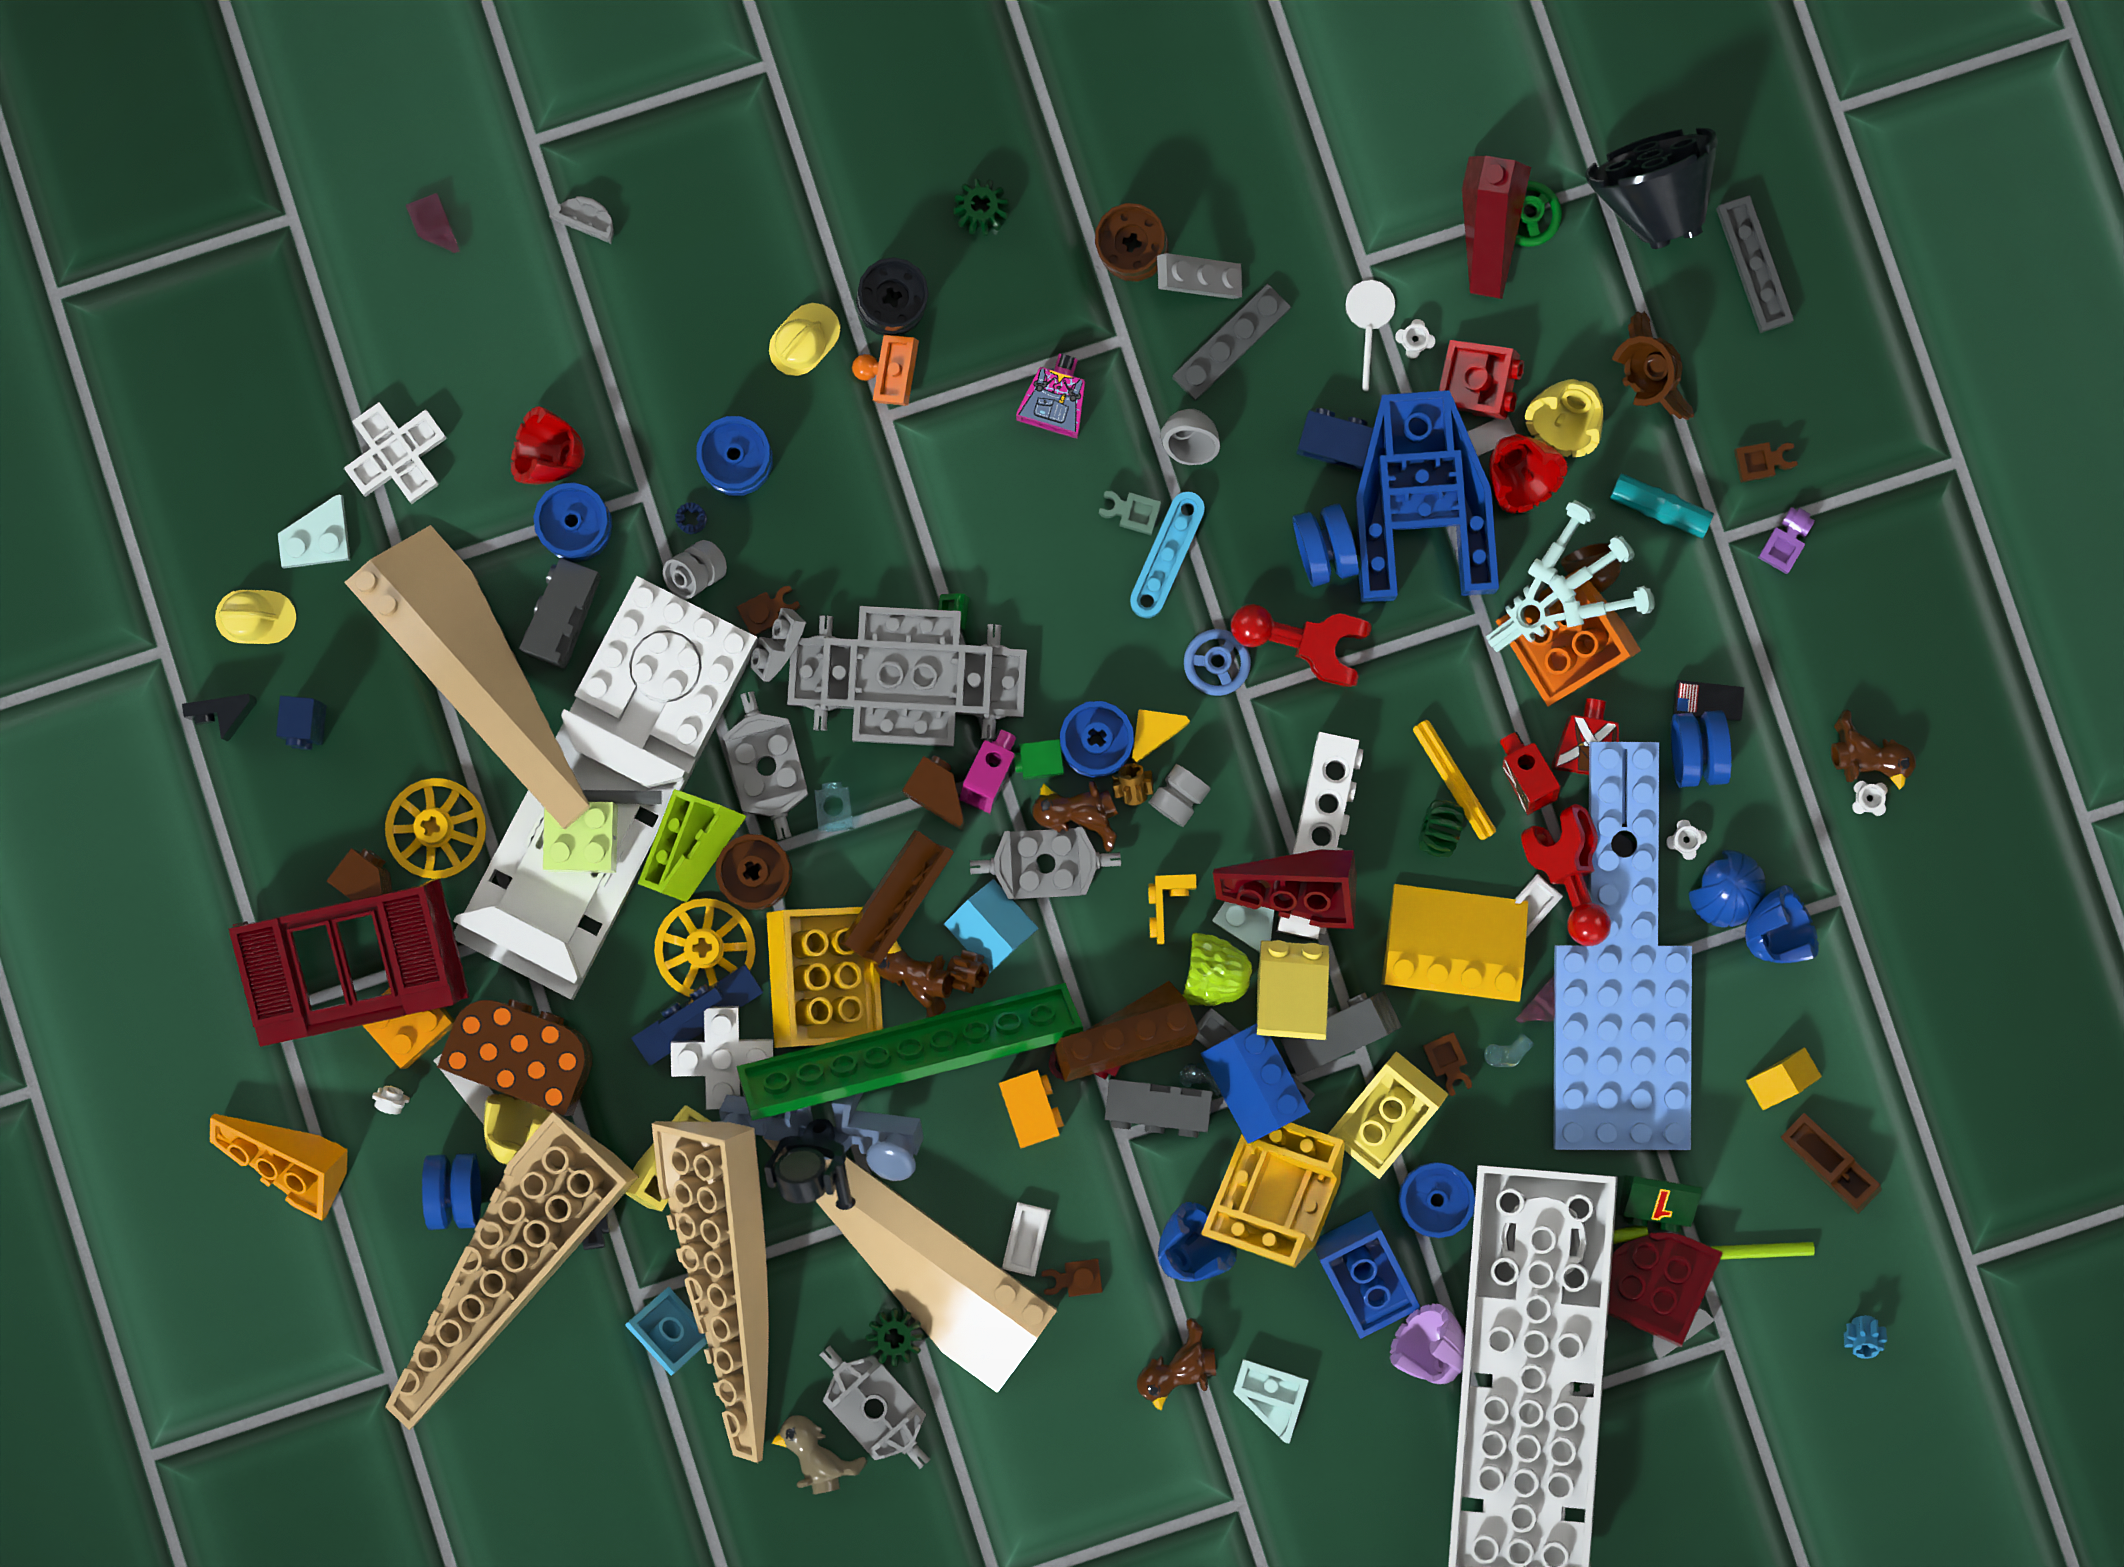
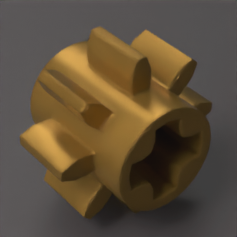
M1126 764L1119 769L1118 774L1112 775L1114 797H1122L1125 804H1142L1147 800L1148 795L1154 793L1151 770L1144 772L1143 767L1139 764Z

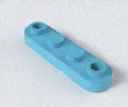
M1182 492L1173 499L1133 589L1130 605L1133 612L1139 617L1152 618L1160 613L1204 514V503L1193 492ZM1182 506H1192L1194 509L1193 514L1190 516L1183 515L1181 512ZM1150 596L1153 599V605L1151 607L1142 606L1141 598Z

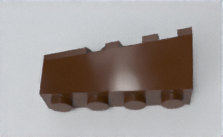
M1168 981L1086 1031L1060 1038L1054 1053L1064 1081L1068 1082L1191 1045L1199 1031L1187 1000Z

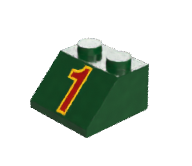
M1625 1175L1619 1215L1628 1217L1627 1224L1647 1227L1648 1220L1661 1222L1660 1229L1681 1232L1682 1226H1692L1703 1187Z

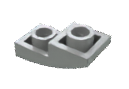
M781 608L778 619L775 620L772 627V638L760 637L757 647L752 652L750 668L763 681L769 682L782 669L792 655L803 633L806 622L793 609Z

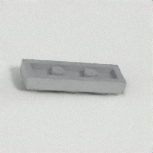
M1169 253L1157 255L1158 289L1229 299L1242 297L1241 264Z

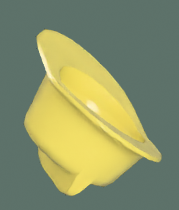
M810 303L796 309L775 331L770 340L769 354L772 363L779 371L786 375L799 376L810 372L827 355L839 339L840 324L838 317L832 309L823 304Z
M269 590L233 591L223 597L217 606L215 614L216 626L222 636L232 642L249 644H272L282 641L293 631L297 619L295 608L291 601L281 593Z

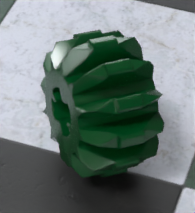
M979 178L974 179V189H971L969 185L964 183L962 190L965 195L955 194L954 201L960 205L953 208V214L962 216L958 221L960 227H965L971 223L969 227L970 234L974 235L977 228L982 227L983 236H987L989 234V225L998 231L1001 229V225L997 219H1008V213L1003 209L1009 206V199L1001 198L1004 194L1003 187H998L992 191L993 180L988 179L985 187H981ZM979 202L983 205L987 202V211L985 213L981 209L976 211L975 203Z
M1446 800L1432 801L1427 808L1423 824L1420 828V850L1436 857L1449 858L1456 849L1458 840H1460L1464 822L1463 807Z
M892 1308V1320L888 1319L884 1311L879 1312L878 1316L883 1326L875 1321H871L869 1327L878 1331V1334L866 1335L867 1341L878 1342L877 1345L869 1349L870 1354H875L881 1349L883 1351L879 1358V1363L881 1364L886 1361L888 1355H892L891 1363L893 1367L898 1366V1355L900 1354L907 1364L910 1363L912 1359L907 1349L916 1354H919L921 1351L919 1346L911 1342L924 1339V1334H912V1330L917 1329L921 1325L920 1321L917 1320L908 1325L906 1322L911 1317V1312L906 1311L902 1320H899L898 1308ZM892 1328H897L898 1334L904 1335V1342L900 1340L898 1343L900 1346H892V1341L886 1340V1333L890 1334Z

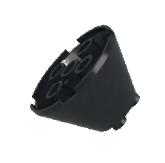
M1696 128L1697 134L1684 135L1682 129L1627 144L1606 154L1608 161L1599 167L1597 163H1593L1585 172L1587 183L1642 242L1650 243L1651 249L1665 247L1671 243V239L1681 236L1684 238L1698 236L1703 232L1702 225L1706 220L1718 140L1714 130Z

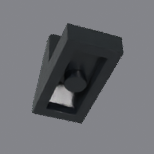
M243 694L182 704L184 718L194 720L195 725L215 722V717L218 716L221 739L229 741L257 703L255 696Z

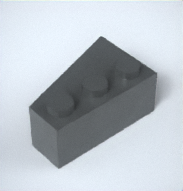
M562 558L559 559L557 565L552 564L546 578L548 586L543 596L541 595L536 603L534 617L525 632L519 649L532 658L566 670L602 576L597 571Z
M1385 990L1369 998L1366 993H1362L1347 1000L1349 1007L1339 1012L1335 1006L1328 1009L1326 1040L1293 1037L1280 1039L1297 1076L1318 1068L1401 1028L1402 1026Z
M1109 1079L1104 1120H1111V1127L1131 1130V1123L1145 1125V1132L1164 1134L1165 1127L1179 1129L1178 1136L1198 1138L1199 1132L1208 1133L1212 1091Z

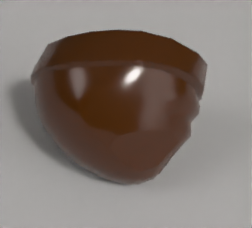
M1610 543L1591 544L1568 554L1561 560L1564 571L1569 575L1584 566L1589 567L1611 552V549L1608 547ZM1615 559L1589 579L1599 593L1604 592L1616 581L1622 569V562Z

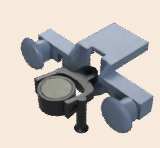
M863 1093L832 1101L836 1127H833L832 1123L826 1119L813 1120L810 1106L752 1121L745 1097L726 1095L719 1110L721 1121H716L754 1128L755 1135H762L764 1139L779 1141L764 1170L768 1187L775 1188L777 1183L779 1192L784 1199L796 1204L809 1203L817 1200L825 1193L827 1195H834L836 1189L838 1199L835 1205L841 1210L851 1209L856 1203L855 1198L851 1196L845 1166V1152L852 1144L859 1145L860 1153L867 1154L866 1160L872 1171L882 1178L899 1181L909 1178L915 1171L916 1162L913 1155H917L924 1139L919 1118L855 1111ZM832 1159L827 1167L826 1160Z

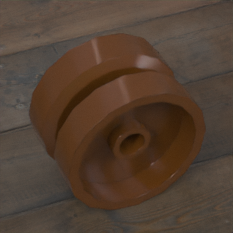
M746 834L733 839L722 849L716 861L715 877L720 891L729 901L747 910H763L775 906L786 896L792 884L793 867L788 854L776 841L763 835ZM752 867H759L761 869L758 872L760 876L758 879H753L749 876V871Z

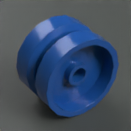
M741 416L723 417L713 421L702 432L697 443L696 460L705 479L715 490L729 496H744L757 491L768 480L773 468V452L764 431L755 422ZM740 451V457L737 460L729 458L730 453L738 454Z
M574 482L559 484L546 491L538 501L533 516L535 532L542 544L559 559L562 558L570 562L588 561L600 554L609 543L613 530L611 513L601 497L588 486ZM576 517L578 519L577 525L569 527L571 518Z
M1339 503L1322 507L1320 512L1322 530L1316 517L1309 511L1293 516L1292 520L1297 545L1312 587L1330 582V560L1335 573L1342 579L1359 574L1355 542L1344 511Z
M1104 701L1086 702L1074 708L1064 719L1060 731L1061 753L1067 765L1076 773L1089 778H1106L1118 772L1129 760L1134 745L1133 727L1127 715L1117 706ZM1093 735H1100L1103 738L1101 746L1098 744L1091 745L1090 740Z
M1722 710L1704 712L1699 723L1693 713H1679L1672 716L1671 754L1674 775L1679 788L1698 786L1702 775L1709 785L1729 783L1731 777V744L1728 723Z
M476 1153L457 1154L453 1160L452 1168L446 1155H427L422 1172V1202L427 1229H448L452 1216L458 1228H476L481 1217L482 1199L480 1167Z
M1432 1162L1420 1165L1407 1174L1400 1185L1398 1203L1401 1215L1411 1228L1424 1236L1443 1238L1456 1234L1467 1225L1474 1212L1475 1195L1472 1184L1463 1172L1452 1165ZM1434 1194H1441L1443 1196L1441 1199L1443 1204L1439 1207L1431 1204V1197Z

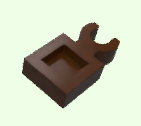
M1769 442L1736 448L1734 452L1740 482L1774 477L1776 475L1774 467L1776 466L1782 470L1793 469L1798 465L1797 461L1786 462L1782 454L1784 451L1792 450L1794 444H1782L1776 451L1772 452Z
M790 586L780 588L773 599H770L768 593L764 592L737 606L750 634L757 636L771 629L775 620L778 619L781 608L793 609L794 611L800 608L798 601L791 605L783 602L784 596L793 591Z
M1454 1032L1422 1045L1435 1077L1445 1073L1447 1077L1445 1089L1450 1096L1456 1095L1453 1089V1082L1456 1079H1461L1467 1089L1472 1088L1469 1076L1461 1073L1459 1069L1460 1066L1468 1062Z
M1098 1258L1065 1262V1273H1059L1055 1269L1042 1271V1276H1053L1057 1282L1055 1287L1044 1289V1294L1055 1295L1061 1288L1068 1287L1069 1297L1103 1293Z

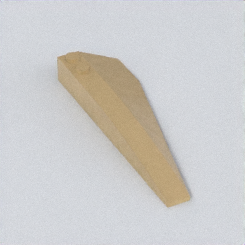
M431 525L370 559L344 582L564 830L590 808L514 653L505 639L500 625L491 611L486 597L478 585L474 573Z
M555 1111L548 1116L509 1161L499 1186L495 1188L490 1198L491 1202L484 1216L480 1218L469 1245L466 1246L441 1295L443 1297L437 1309L433 1311L428 1321L429 1324L421 1340L418 1341L407 1368L403 1370L385 1406L409 1430L424 1417L487 1349L639 1177L613 1152Z
M656 1121L652 1123L658 1188L661 1199H669L668 1204L671 1214L666 1217L670 1230L676 1229L680 1247L676 1249L679 1262H682L688 1272L689 1277L684 1281L699 1334L705 1333L709 1347L704 1349L707 1363H713L718 1381L714 1382L713 1385L716 1396L720 1397L726 1408V1411L722 1413L732 1453L734 1456L758 1463L763 1458L769 1320L766 1248L754 1128L731 1122Z
M764 1139L775 1151L779 1141ZM846 1156V1172L851 1196L856 1200L855 1205L848 1210L838 1209L835 1205L838 1199L836 1189L834 1195H827L825 1193L815 1201L905 1309L911 1312V1316L916 1321H920L921 1328L941 1352L998 1392L1057 1312V1308ZM832 1159L826 1160L827 1167Z

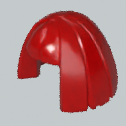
M540 406L532 408L523 418L524 423L520 424L515 437L517 442H514L515 448L512 450L511 460L513 461L511 463L512 475L517 482L534 485L565 479L575 473L582 465L585 457L583 442L575 429L561 417Z
M1515 434L1500 439L1496 443L1489 461L1490 482L1497 503L1508 513H1516V511L1522 513L1533 509L1534 505L1539 506L1540 502L1547 501L1552 496V492L1556 493L1564 482L1563 476L1567 474L1565 458L1548 444L1526 435Z

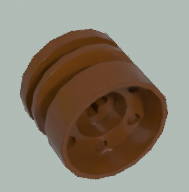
M1124 203L1111 208L1101 217L1095 231V246L1102 263L1112 275L1124 281L1139 282L1152 277L1158 272L1157 255L1168 253L1169 242L1161 220L1151 209L1140 204ZM1133 238H1137L1141 247L1134 248L1133 253H1131L1125 244L1126 242L1132 243Z

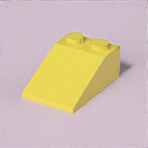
M1261 940L1257 980V1035L1326 1040L1329 946L1316 943L1301 944L1280 940Z
M1396 1051L1327 1135L1344 1140V1150L1380 1179L1438 1110L1449 1094Z

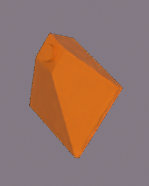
M1577 569V570L1573 571L1572 573H1570L1569 575H1567V576L1565 577V579L1568 578L1569 576H1571L1572 574H1574L1575 572H1577V571L1580 570V569ZM1589 580L1574 590L1577 594L1574 597L1576 601H1580L1581 606L1602 601L1608 603ZM1551 587L1543 590L1538 600L1543 601L1552 594L1553 590ZM1560 600L1549 608L1550 615L1564 613L1563 604ZM1530 605L1526 608L1524 612L1525 620L1532 625L1539 621L1540 611L1535 605ZM1609 611L1606 615L1583 619V625L1568 628L1566 620L1559 621V628L1555 631L1545 625L1547 634L1543 637L1534 633L1535 640L1529 642L1522 634L1510 643L1511 648L1547 707L1641 651L1626 624L1615 611ZM1507 613L1496 620V623L1500 626L1511 617Z

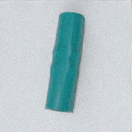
M1622 473L1609 498L1641 512L1646 517L1657 519L1662 524L1674 526L1702 539L1714 515L1713 512L1689 503L1676 494L1667 493L1659 487L1650 486Z

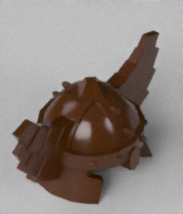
M1639 311L1631 317L1630 324L1628 325L1630 338L1617 348L1612 357V360L1625 365L1626 377L1622 379L1625 386L1630 385L1637 392L1633 405L1648 406L1660 402L1670 415L1674 414L1679 419L1689 420L1690 417L1695 416L1692 406L1687 403L1677 388L1682 377L1681 355L1672 344L1664 339L1653 338L1648 315L1645 311L1641 313Z

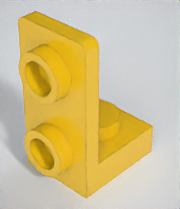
M1196 874L1155 876V883L1148 884L1149 904H1155L1156 917H1149L1150 938H1157V945H1164L1163 891H1169V897L1189 896V890L1196 889Z

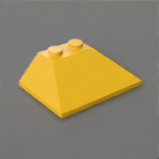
M1288 1123L1247 1144L1243 1134H1241L1201 1232L1202 1236L1296 1267L1315 1247L1339 1188L1345 1141L1294 1123Z

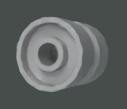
M706 540L698 541L664 564V581L676 596L682 599L692 598L706 587L723 578L727 569L726 560L715 544Z
M1176 764L1165 779L1167 787H1159L1148 803L1165 817L1184 827L1194 813L1192 805L1201 804L1211 788L1194 774Z

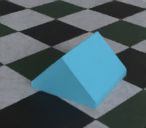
M994 879L970 897L944 923L948 930L968 951L985 957L982 963L988 965L989 974L1039 929L1013 899L1009 900L1003 888Z
M669 1286L625 1324L671 1376L707 1344L705 1333L699 1334L694 1313Z

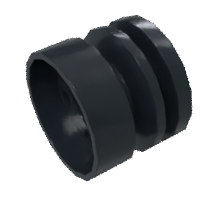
M895 257L880 259L869 266L860 278L856 298L858 315L864 325L874 333L882 336H901L913 330L922 319L929 293L925 277L919 268L908 260ZM887 294H891L893 298L899 297L896 307H892L890 303L884 304Z

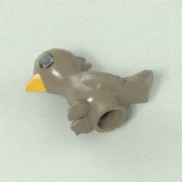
M791 1416L784 1421L780 1433L774 1437L772 1444L788 1448L798 1456L801 1470L805 1477L796 1483L798 1488L812 1485L813 1494L840 1489L838 1477L843 1475L856 1476L867 1465L865 1457L857 1458L850 1462L844 1461L830 1450L819 1446L818 1440L826 1437L820 1433L822 1428L815 1425L805 1416Z

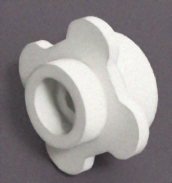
M1420 319L1413 320L1411 325L1405 330H1398L1395 335L1396 341L1402 343L1406 349V356L1410 359H1416L1421 351L1426 348L1431 349L1435 344L1434 336L1429 335L1425 323ZM1413 336H1417V337H1418V341H1417V342H1414V341L1412 340V337H1413Z
M1865 781L1857 782L1854 785L1856 800L1852 804L1853 811L1857 814L1872 812L1875 816L1884 814L1886 811V806L1884 805L1886 800L1885 794L1888 791L1886 785L1883 783H1877L1876 785L1866 784ZM1868 795L1873 797L1871 802L1867 800Z
M1681 820L1677 823V830L1673 836L1667 838L1666 844L1669 849H1676L1682 853L1684 859L1691 860L1696 857V850L1701 844L1706 842L1707 836L1704 831L1691 826L1688 820ZM1684 837L1689 838L1688 843H1685L1683 841Z
M393 1086L378 1088V1093H373L372 1098L376 1100L375 1107L388 1114H400L405 1103L410 1101L408 1096L403 1095L401 1089Z

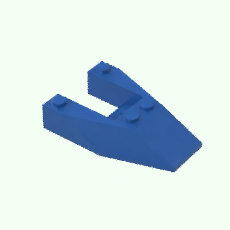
M1450 390L1382 395L1356 495L1361 603L1394 601L1398 596L1393 530L1456 526L1461 596L1495 594L1499 589L1491 487Z

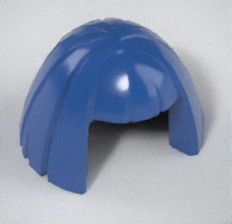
M1723 850L1724 859L1716 860L1706 868L1702 878V887L1689 892V900L1692 908L1696 910V914L1708 924L1711 923L1717 927H1734L1747 922L1752 911L1765 897L1766 883L1763 870L1752 857L1734 850Z
M1780 886L1766 895L1752 911L1745 928L1746 944L1750 952L1758 959L1775 963H1793L1809 960L1818 955L1819 942L1816 940L1818 937L1815 926L1811 925L1813 922L1807 908L1803 907L1804 903L1800 901L1798 894L1795 891L1793 892L1790 886Z
M1183 1203L1171 1215L1163 1229L1158 1247V1260L1164 1273L1170 1278L1184 1282L1205 1280L1228 1271L1236 1262V1247L1202 1236L1201 1232L1210 1211L1207 1212V1208L1201 1204Z

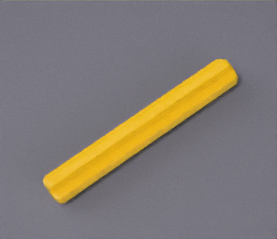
M1424 720L1414 726L1413 732L1458 805L1463 807L1464 814L1479 839L1485 840L1496 832V828L1430 721Z

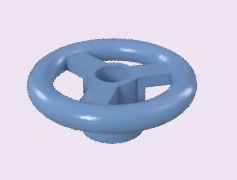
M1211 629L1200 633L1190 642L1184 655V669L1187 678L1195 688L1208 695L1221 696L1234 692L1242 686L1250 672L1251 658L1247 646L1240 644L1234 638L1232 632L1227 630ZM1209 640H1226L1222 647L1211 648L1205 656L1195 655L1198 648ZM1235 647L1240 655L1241 666L1237 676L1231 680L1227 671L1232 662L1230 653ZM1214 656H1220L1224 660V664L1221 667H1215L1212 665L1211 659ZM1194 666H1204L1209 672L1217 674L1222 685L1214 686L1201 680Z

